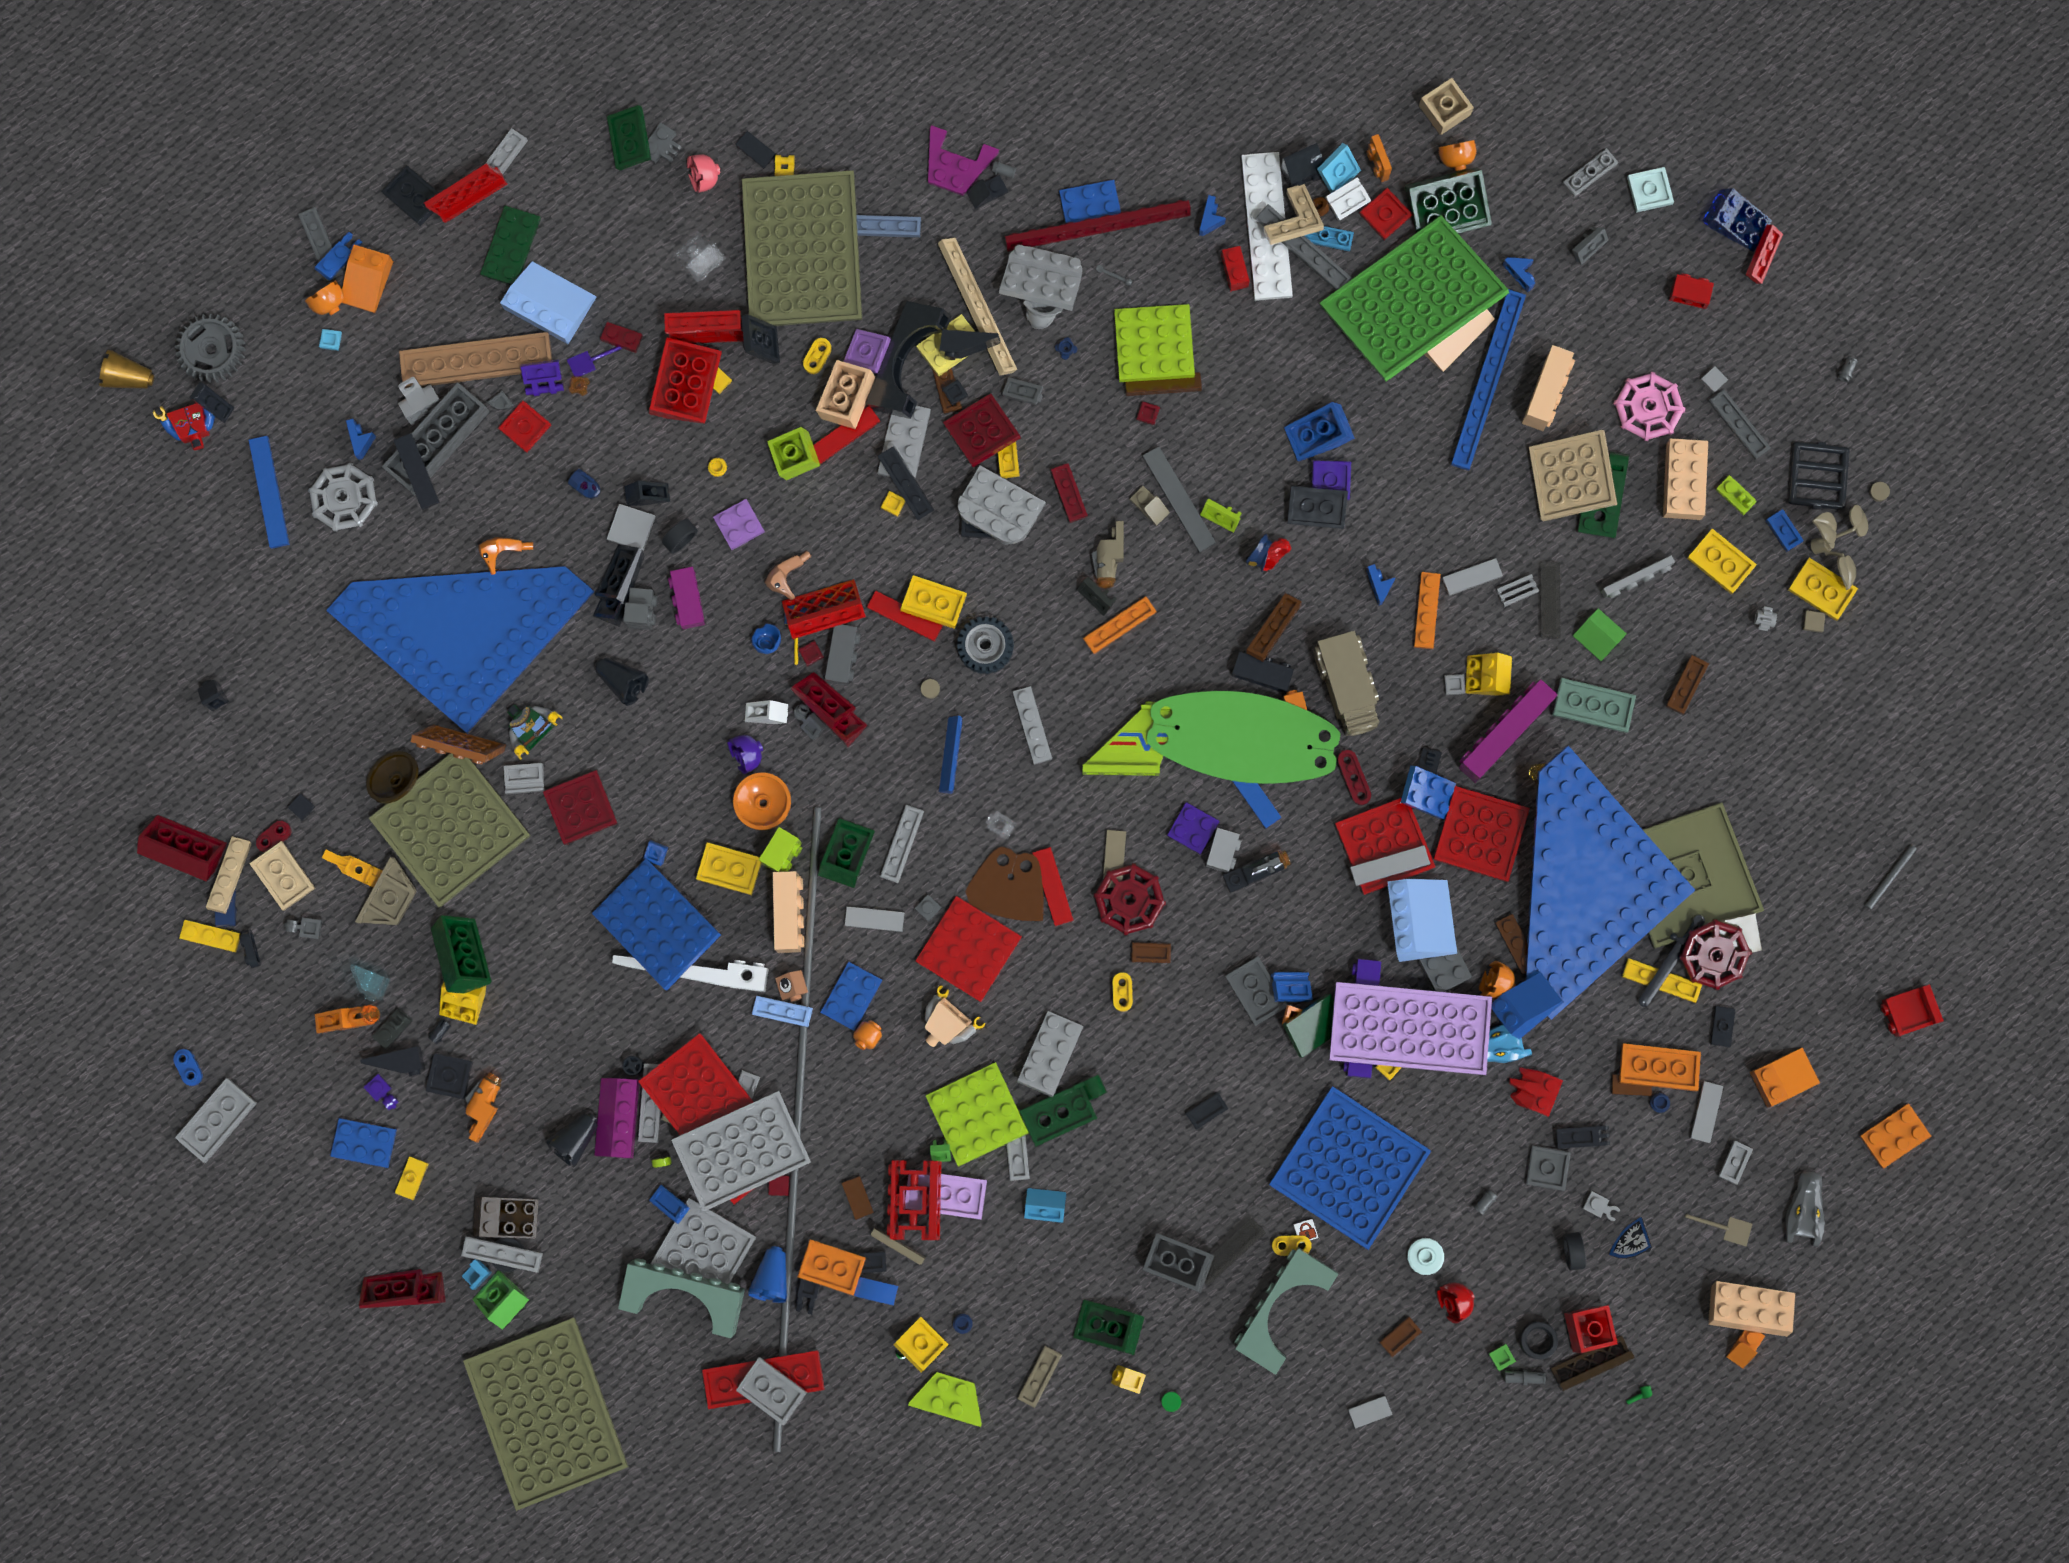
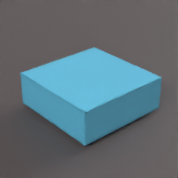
M322 329L319 347L339 351L342 332Z

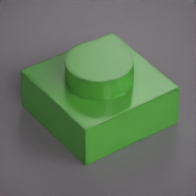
M1506 1344L1488 1353L1498 1371L1516 1362Z

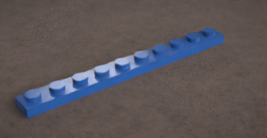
M1509 290V294L1505 297L1451 463L1452 466L1467 471L1470 470L1526 297L1525 294Z

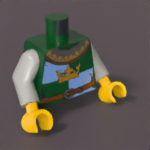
M513 705L507 713L513 718L509 723L511 728L509 730V737L517 757L521 760L522 753L525 752L528 755V751L551 729L558 725L555 723L556 719H562L563 717L557 712L543 707L534 706L530 708L527 706L521 711L516 705Z

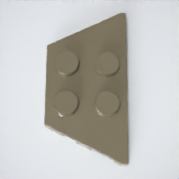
M390 857L355 922L399 925L417 890L394 857Z

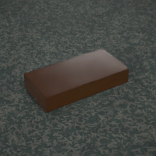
M1132 943V962L1170 964L1171 944Z
M1612 1075V1094L1652 1096L1651 1086L1619 1083V1075Z
M860 1176L842 1183L855 1220L874 1213Z
M1407 1317L1379 1343L1391 1357H1394L1422 1331L1410 1317Z

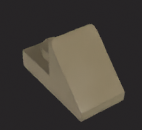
M1144 486L1130 498V501L1156 526L1170 513L1159 497H1154Z

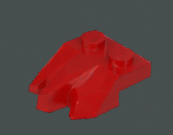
M1520 1067L1519 1072L1522 1078H1509V1084L1517 1088V1091L1510 1095L1517 1105L1549 1117L1563 1080L1538 1070Z

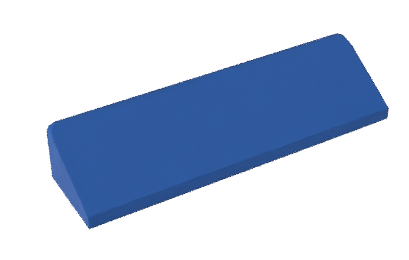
M961 716L948 718L939 787L940 793L952 794L954 791L962 728Z

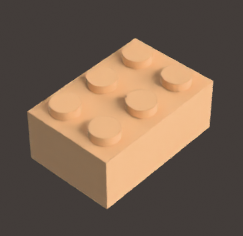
M836 360L816 409L820 418L856 429L876 379L872 371Z

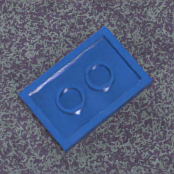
M1114 180L1059 190L1066 223H1075L1088 218L1095 219L1101 218L1104 215L1121 213Z
M1410 766L1401 803L1445 820L1456 783L1417 766Z
M848 962L820 1013L855 1031L883 980Z
M339 1118L330 1157L389 1168L397 1130Z

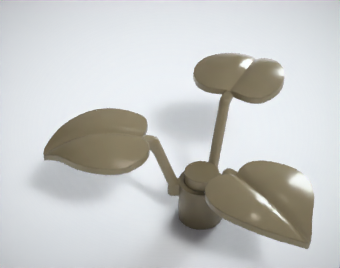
M1859 505L1852 506L1849 511V518L1853 527L1839 534L1836 533V520L1830 512L1821 513L1812 520L1822 537L1811 541V549L1814 554L1825 552L1826 556H1839L1837 559L1838 570L1846 590L1851 588L1856 578L1855 564L1849 555L1844 556L1843 553L1832 552L1831 550L1834 548V542L1838 537L1856 531L1859 537L1866 535L1868 520Z

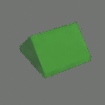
M1598 608L1573 637L1597 659L1602 661L1623 639L1626 633Z

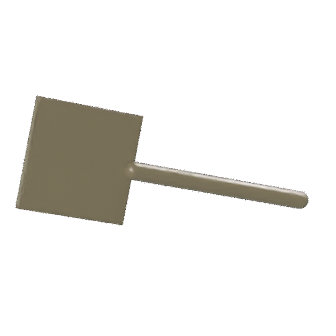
M1685 1215L1688 1219L1726 1230L1724 1240L1747 1246L1752 1228L1751 1223L1730 1217L1728 1225L1724 1226L1692 1215Z

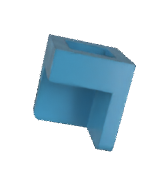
M477 1259L470 1264L471 1267L462 1275L471 1285L470 1288L472 1290H476L492 1273Z

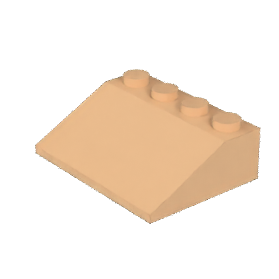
M1485 310L1424 355L1444 372L1495 318L1488 310Z

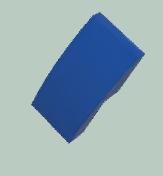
M860 1277L854 1296L894 1306L898 1286Z

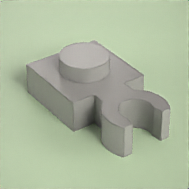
M1593 1191L1590 1192L1582 1208L1599 1218L1604 1213L1610 1221L1616 1220L1611 1217V1210L1620 1211L1616 1206H1607L1609 1200Z

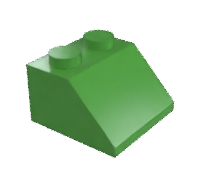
M499 1270L472 1299L485 1317L502 1330L529 1301L526 1295Z

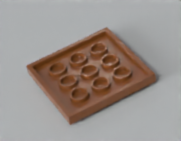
M437 725L429 726L413 734L411 742L416 743V746L419 748L427 749L430 747L434 748L437 753H452L455 758H470L476 764H483V762L485 763L504 753L506 744Z

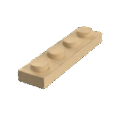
M236 837L231 838L206 905L208 910L226 914L250 850V841Z

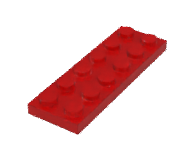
M819 1350L764 1359L807 1391V1393L825 1390ZM756 1361L702 1370L708 1409L751 1402L736 1391V1389Z

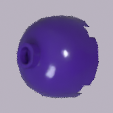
M738 735L728 740L730 741L728 742L729 752L732 758L735 756L737 762L741 764V766H738V769L743 774L758 767L762 759L761 751H763L759 741H755L754 738L748 735Z

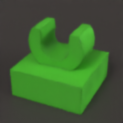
M944 1139L943 1145H937L936 1140H934L933 1145H930L931 1160L951 1161L950 1144H947L946 1139Z

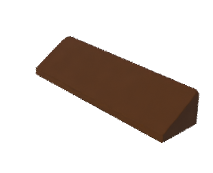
M1200 372L1195 373V378L1125 382L1126 396L1202 391Z

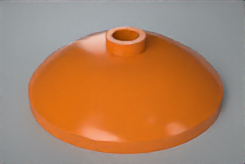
M755 773L740 782L734 793L733 806L737 817L746 826L755 830H768L778 826L785 820L790 811L791 796L786 784L777 776L769 773ZM761 800L767 801L766 806H760Z

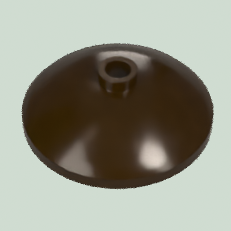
M403 751L392 752L379 759L371 768L366 781V788L370 797L376 802L386 804L398 801L406 796L415 785L418 777L419 768L417 761L409 753Z

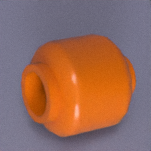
M871 1020L860 1023L853 1033V1038L856 1041L855 1045L862 1050H865V1048L873 1049L882 1037L880 1026Z

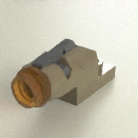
M1116 521V527H1112V538H1116V540H1101L1097 550L1092 553L1095 576L1100 588H1112L1116 582L1115 574L1118 565L1116 562H1123L1124 521Z

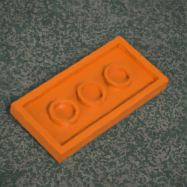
M1623 1043L1619 1083L1697 1092L1699 1088L1701 1052Z

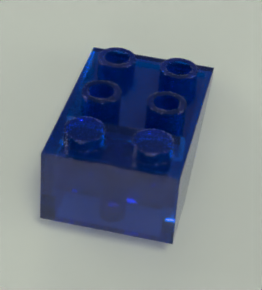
M1734 188L1719 190L1702 221L1712 230L1754 252L1766 226L1770 225L1772 220Z

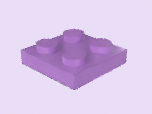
M856 329L843 362L870 369L873 373L878 374L891 339L888 336Z
M747 499L713 517L731 550L765 532Z

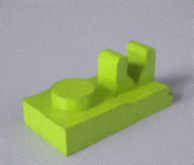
M1730 475L1716 489L1742 515H1745L1757 502Z
M1208 499L1201 512V516L1234 533L1241 519V512L1235 514L1231 511L1232 507L1226 509L1224 506Z

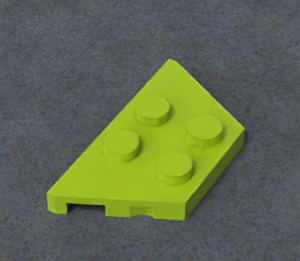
M936 1372L908 1404V1406L981 1427L982 1425L975 1383Z

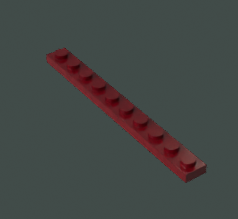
M1179 200L1167 205L1159 204L1156 207L1140 208L1131 212L1123 211L1116 215H1104L1101 218H1088L1080 222H1068L1064 225L1048 226L1040 230L1032 229L1024 233H1012L1009 236H1005L1007 251H1013L1017 245L1035 247L1191 216L1189 200Z

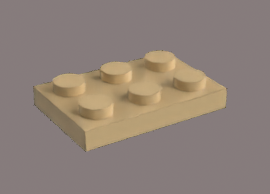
M282 841L250 863L283 911L316 889Z

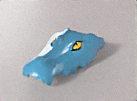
M1503 1024L1490 1029L1487 1062L1507 1063L1532 1055L1531 1049L1524 1050L1522 1038L1518 1039L1512 1036Z

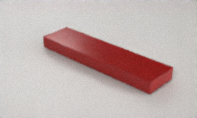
M868 406L863 410L856 429L841 425L813 445L820 464L881 422L871 407Z
M875 591L867 609L933 642L936 641L943 625L902 612L901 603Z
M1051 847L1033 852L1032 854L1038 859L1040 864L1042 885L1055 927L1074 921Z

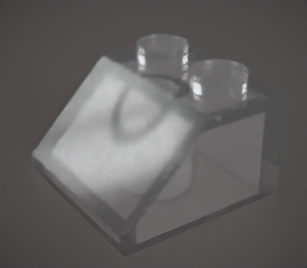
M700 232L671 255L697 283L705 279L709 272L719 267L722 261L726 259L714 242Z

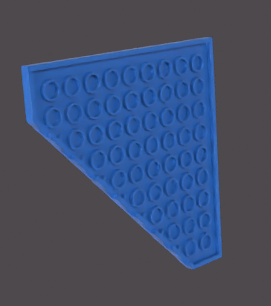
M567 567L497 571L493 575L490 572L361 581L352 582L326 611L462 730L468 733L589 599L594 591Z
M1569 746L1562 749L1538 771V791L1536 795L1537 808L1534 827L1535 839L1532 858L1533 871L1531 874L1530 918L1525 971L1526 980L1541 972L1564 1001L1547 1016L1551 1020L1695 891L1691 884Z

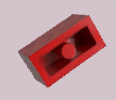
M1237 246L1222 250L1221 258L1230 292L1249 287V277L1241 247Z
M1677 274L1673 281L1669 301L1706 309L1710 303L1714 283L1709 282L1705 278L1695 279L1691 278L1688 274Z

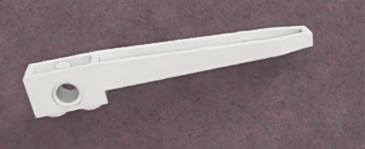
M613 955V964L645 970L635 958ZM734 960V963H728V970L690 966L680 978L730 988L765 992L769 969L765 968V964L753 963V966L745 965V961ZM749 970L752 972V978L745 981L742 975L745 971Z

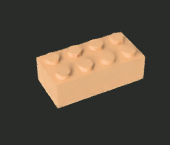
M1552 345L1522 424L1544 431L1546 426L1550 427L1556 414L1553 409L1556 410L1562 398L1560 393L1563 392L1569 378L1567 376L1575 362L1572 359L1573 352Z
M1669 439L1666 443L1663 518L1701 520L1705 516L1708 441Z
M796 871L773 872L774 949L778 953L801 952V948L805 946L804 936L801 934V928H804V917L800 915V909H804L803 897L800 895V890H803V878Z
M1716 1281L1711 1287L1708 1325L1787 1337L1793 1332L1795 1293Z

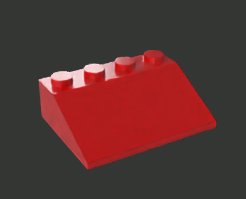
M667 337L649 414L666 419L705 424L722 351Z

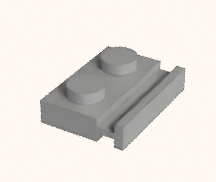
M543 763L504 766L505 794L545 791Z

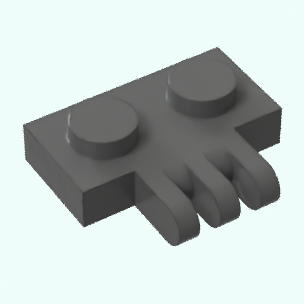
M661 122L648 139L651 154L650 161L656 164L660 157H663L672 163L674 159L668 154L670 153L676 157L678 153L672 148L674 147L680 151L682 147L672 141L676 132Z

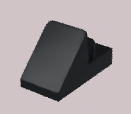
M998 175L986 182L981 179L967 192V195L974 208L977 209L1007 194L1008 190L1001 176Z

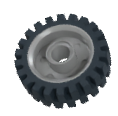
M985 616L983 618L977 617L975 620L972 619L968 624L964 625V628L959 633L957 640L959 657L964 665L974 672L980 674L998 672V670L1008 664L1013 654L1014 642L1011 632L1002 621H998L996 618ZM988 641L991 646L989 649L984 650L980 647V644Z

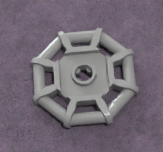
M353 463L323 468L321 475L313 486L308 489L313 518L319 519L336 532L341 529L363 526L366 518L374 507L378 505L375 497L373 477L368 476L353 466ZM345 473L344 477L334 479L332 476ZM352 474L361 479L358 484L350 479ZM328 478L329 485L327 486V488H324V490H321V486ZM365 486L367 489L368 499L362 497L361 488ZM342 492L347 495L345 501L338 499ZM318 495L323 496L324 505L321 507L319 506ZM362 503L366 504V507L358 516L355 512ZM329 510L335 514L334 519L332 520L326 516L324 512ZM352 515L353 517L352 520L340 522L342 516Z

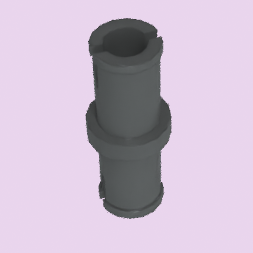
M1524 1369L1523 1371L1505 1370V1383H1523V1385H1527L1528 1383L1545 1384L1546 1382L1545 1372H1528Z

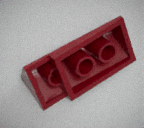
M813 672L792 686L791 690L847 747L867 727V724L854 714L856 707L816 673Z
M421 1269L364 1277L359 1308L444 1303L446 1300L443 1273L423 1275Z

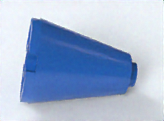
M772 1246L771 1249L766 1250L748 1290L750 1297L766 1301V1299L773 1300V1303L786 1302V1253L782 1252V1248Z

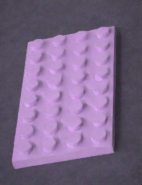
M1336 982L1329 1060L1486 1075L1492 997Z

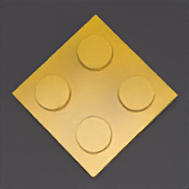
M920 1317L893 1345L922 1373L949 1344Z

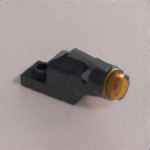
M1277 851L1224 874L1223 877L1230 893L1287 869V866L1291 865L1286 851Z

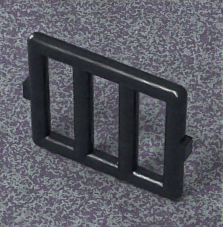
M1794 442L1788 496L1789 504L1810 506L1815 510H1820L1821 508L1843 510L1846 504L1849 448L1826 445V442H1818L1817 444ZM1800 450L1842 454L1841 465L1799 461ZM1798 469L1840 472L1839 483L1798 479ZM1797 487L1839 491L1838 502L1796 497Z

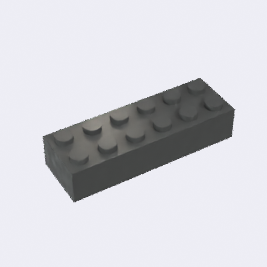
M458 382L412 432L430 478L489 413L487 407ZM396 450L382 468L415 496L416 494L399 452Z

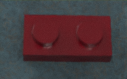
M607 322L600 339L602 342L636 353L643 335Z

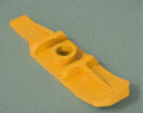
M325 850L322 856L323 859L337 865L343 874L373 888L382 873V870L353 856H339L328 850ZM356 867H362L363 871L361 874L355 872Z

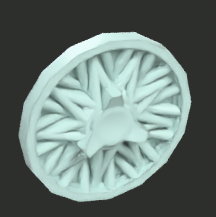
M1422 1238L1416 1240L1410 1246L1407 1260L1415 1272L1421 1275H1430L1436 1273L1442 1267L1444 1252L1436 1241L1430 1238Z

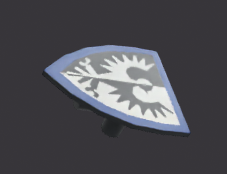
M1642 1217L1632 1222L1620 1233L1612 1246L1610 1256L1627 1259L1651 1251L1652 1246Z

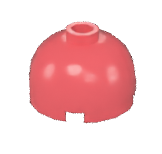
M704 154L688 157L687 168H691L689 178L694 191L700 193L712 189L718 180V175H720L719 165L715 164L712 158Z

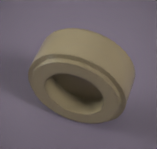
M1877 482L1871 486L1869 494L1874 501L1881 502L1889 496L1890 489L1886 483Z
M933 679L925 680L921 685L922 695L928 699L936 698L940 693L938 682Z

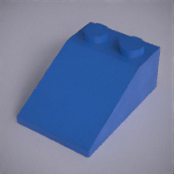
M1334 402L1284 427L1298 461L1337 448L1355 439L1341 404Z
M1540 972L1504 992L1492 1002L1491 1009L1512 1036L1521 1039L1564 1001Z

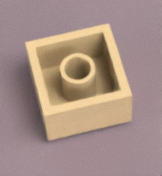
M1453 78L1422 97L1419 107L1440 135L1469 117L1474 108Z

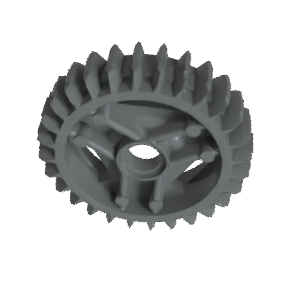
M210 313L209 318L202 314V320L195 316L196 322L193 323L189 320V327L183 325L185 332L179 331L182 338H176L180 345H175V348L178 350L175 355L179 358L177 361L181 364V368L189 376L192 375L195 380L199 378L201 382H204L206 379L208 383H211L213 378L218 383L219 377L226 380L225 374L232 377L230 372L232 369L236 372L238 371L235 365H242L239 358L244 359L245 356L240 352L246 351L242 346L246 343L242 339L244 336L239 332L240 329L232 321H229L226 317L222 319L218 314L215 318ZM202 329H206L193 342L191 341V339L194 337L196 333H198ZM226 336H231L233 345L231 353H228ZM210 345H215L217 348L214 354L207 353V348ZM197 361L213 367L211 370H204L195 367Z

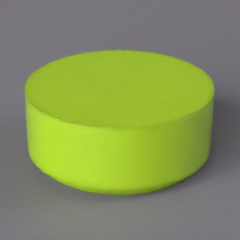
M670 1156L651 1160L652 1167L654 1168L672 1164Z

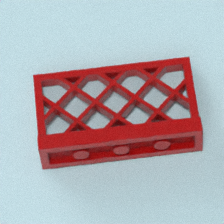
M486 163L424 202L426 208L439 215L442 221L446 223L506 186L507 182L498 167L493 168Z
M854 579L795 597L793 600L782 601L792 639L866 617ZM853 587L849 593L843 592L845 589ZM827 594H834L831 598L825 597ZM839 596L845 597L842 600V602L837 601L836 599ZM815 599L813 604L807 603L808 600ZM821 601L826 603L824 607L818 606ZM797 605L794 610L788 608V606ZM803 607L808 608L805 613L800 612Z

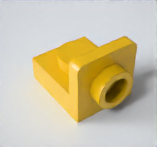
M1117 1365L1113 1371L1111 1383L1139 1394L1146 1375Z

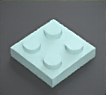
M1665 167L1628 175L1627 179L1636 213L1673 205L1674 200Z

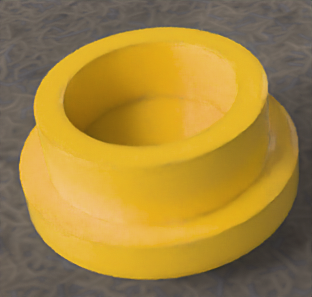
M714 458L709 462L708 470L711 475L720 477L726 473L727 464L721 458Z

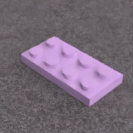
M930 1172L929 1175H918V1186L929 1187V1192ZM941 1174L940 1214L982 1220L987 1180ZM909 1175L907 1186H910L911 1175ZM906 1190L905 1209L922 1210L923 1191Z

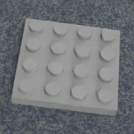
M688 1198L686 1205L690 1207L689 1211L679 1224H673L651 1264L658 1263L664 1265L667 1269L678 1268L683 1270V1273L701 1274L702 1278H717L722 1283H731L757 1237L709 1209L703 1212L699 1203Z

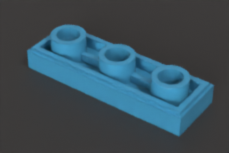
M1324 226L1322 231L1304 236L1315 245L1350 251L1354 232ZM1325 233L1328 237L1324 238L1321 234Z

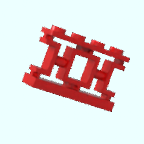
M740 310L664 313L665 333L669 334V338L692 344L744 341Z
M892 1160V1164H889L888 1173L891 1176V1184L888 1185V1195L891 1196V1204H888L887 1208L888 1216H890V1224L887 1225V1235H890V1239L904 1240L905 1230H922L921 1240H940L942 1161H923V1171L906 1170V1161ZM899 1167L900 1174L911 1175L910 1186H900V1189ZM929 1167L930 1192L929 1187L918 1186V1175H929ZM906 1190L923 1191L922 1210H905ZM898 1206L899 1214H910L909 1226H899V1230ZM928 1206L929 1234L928 1226H917V1214H928Z

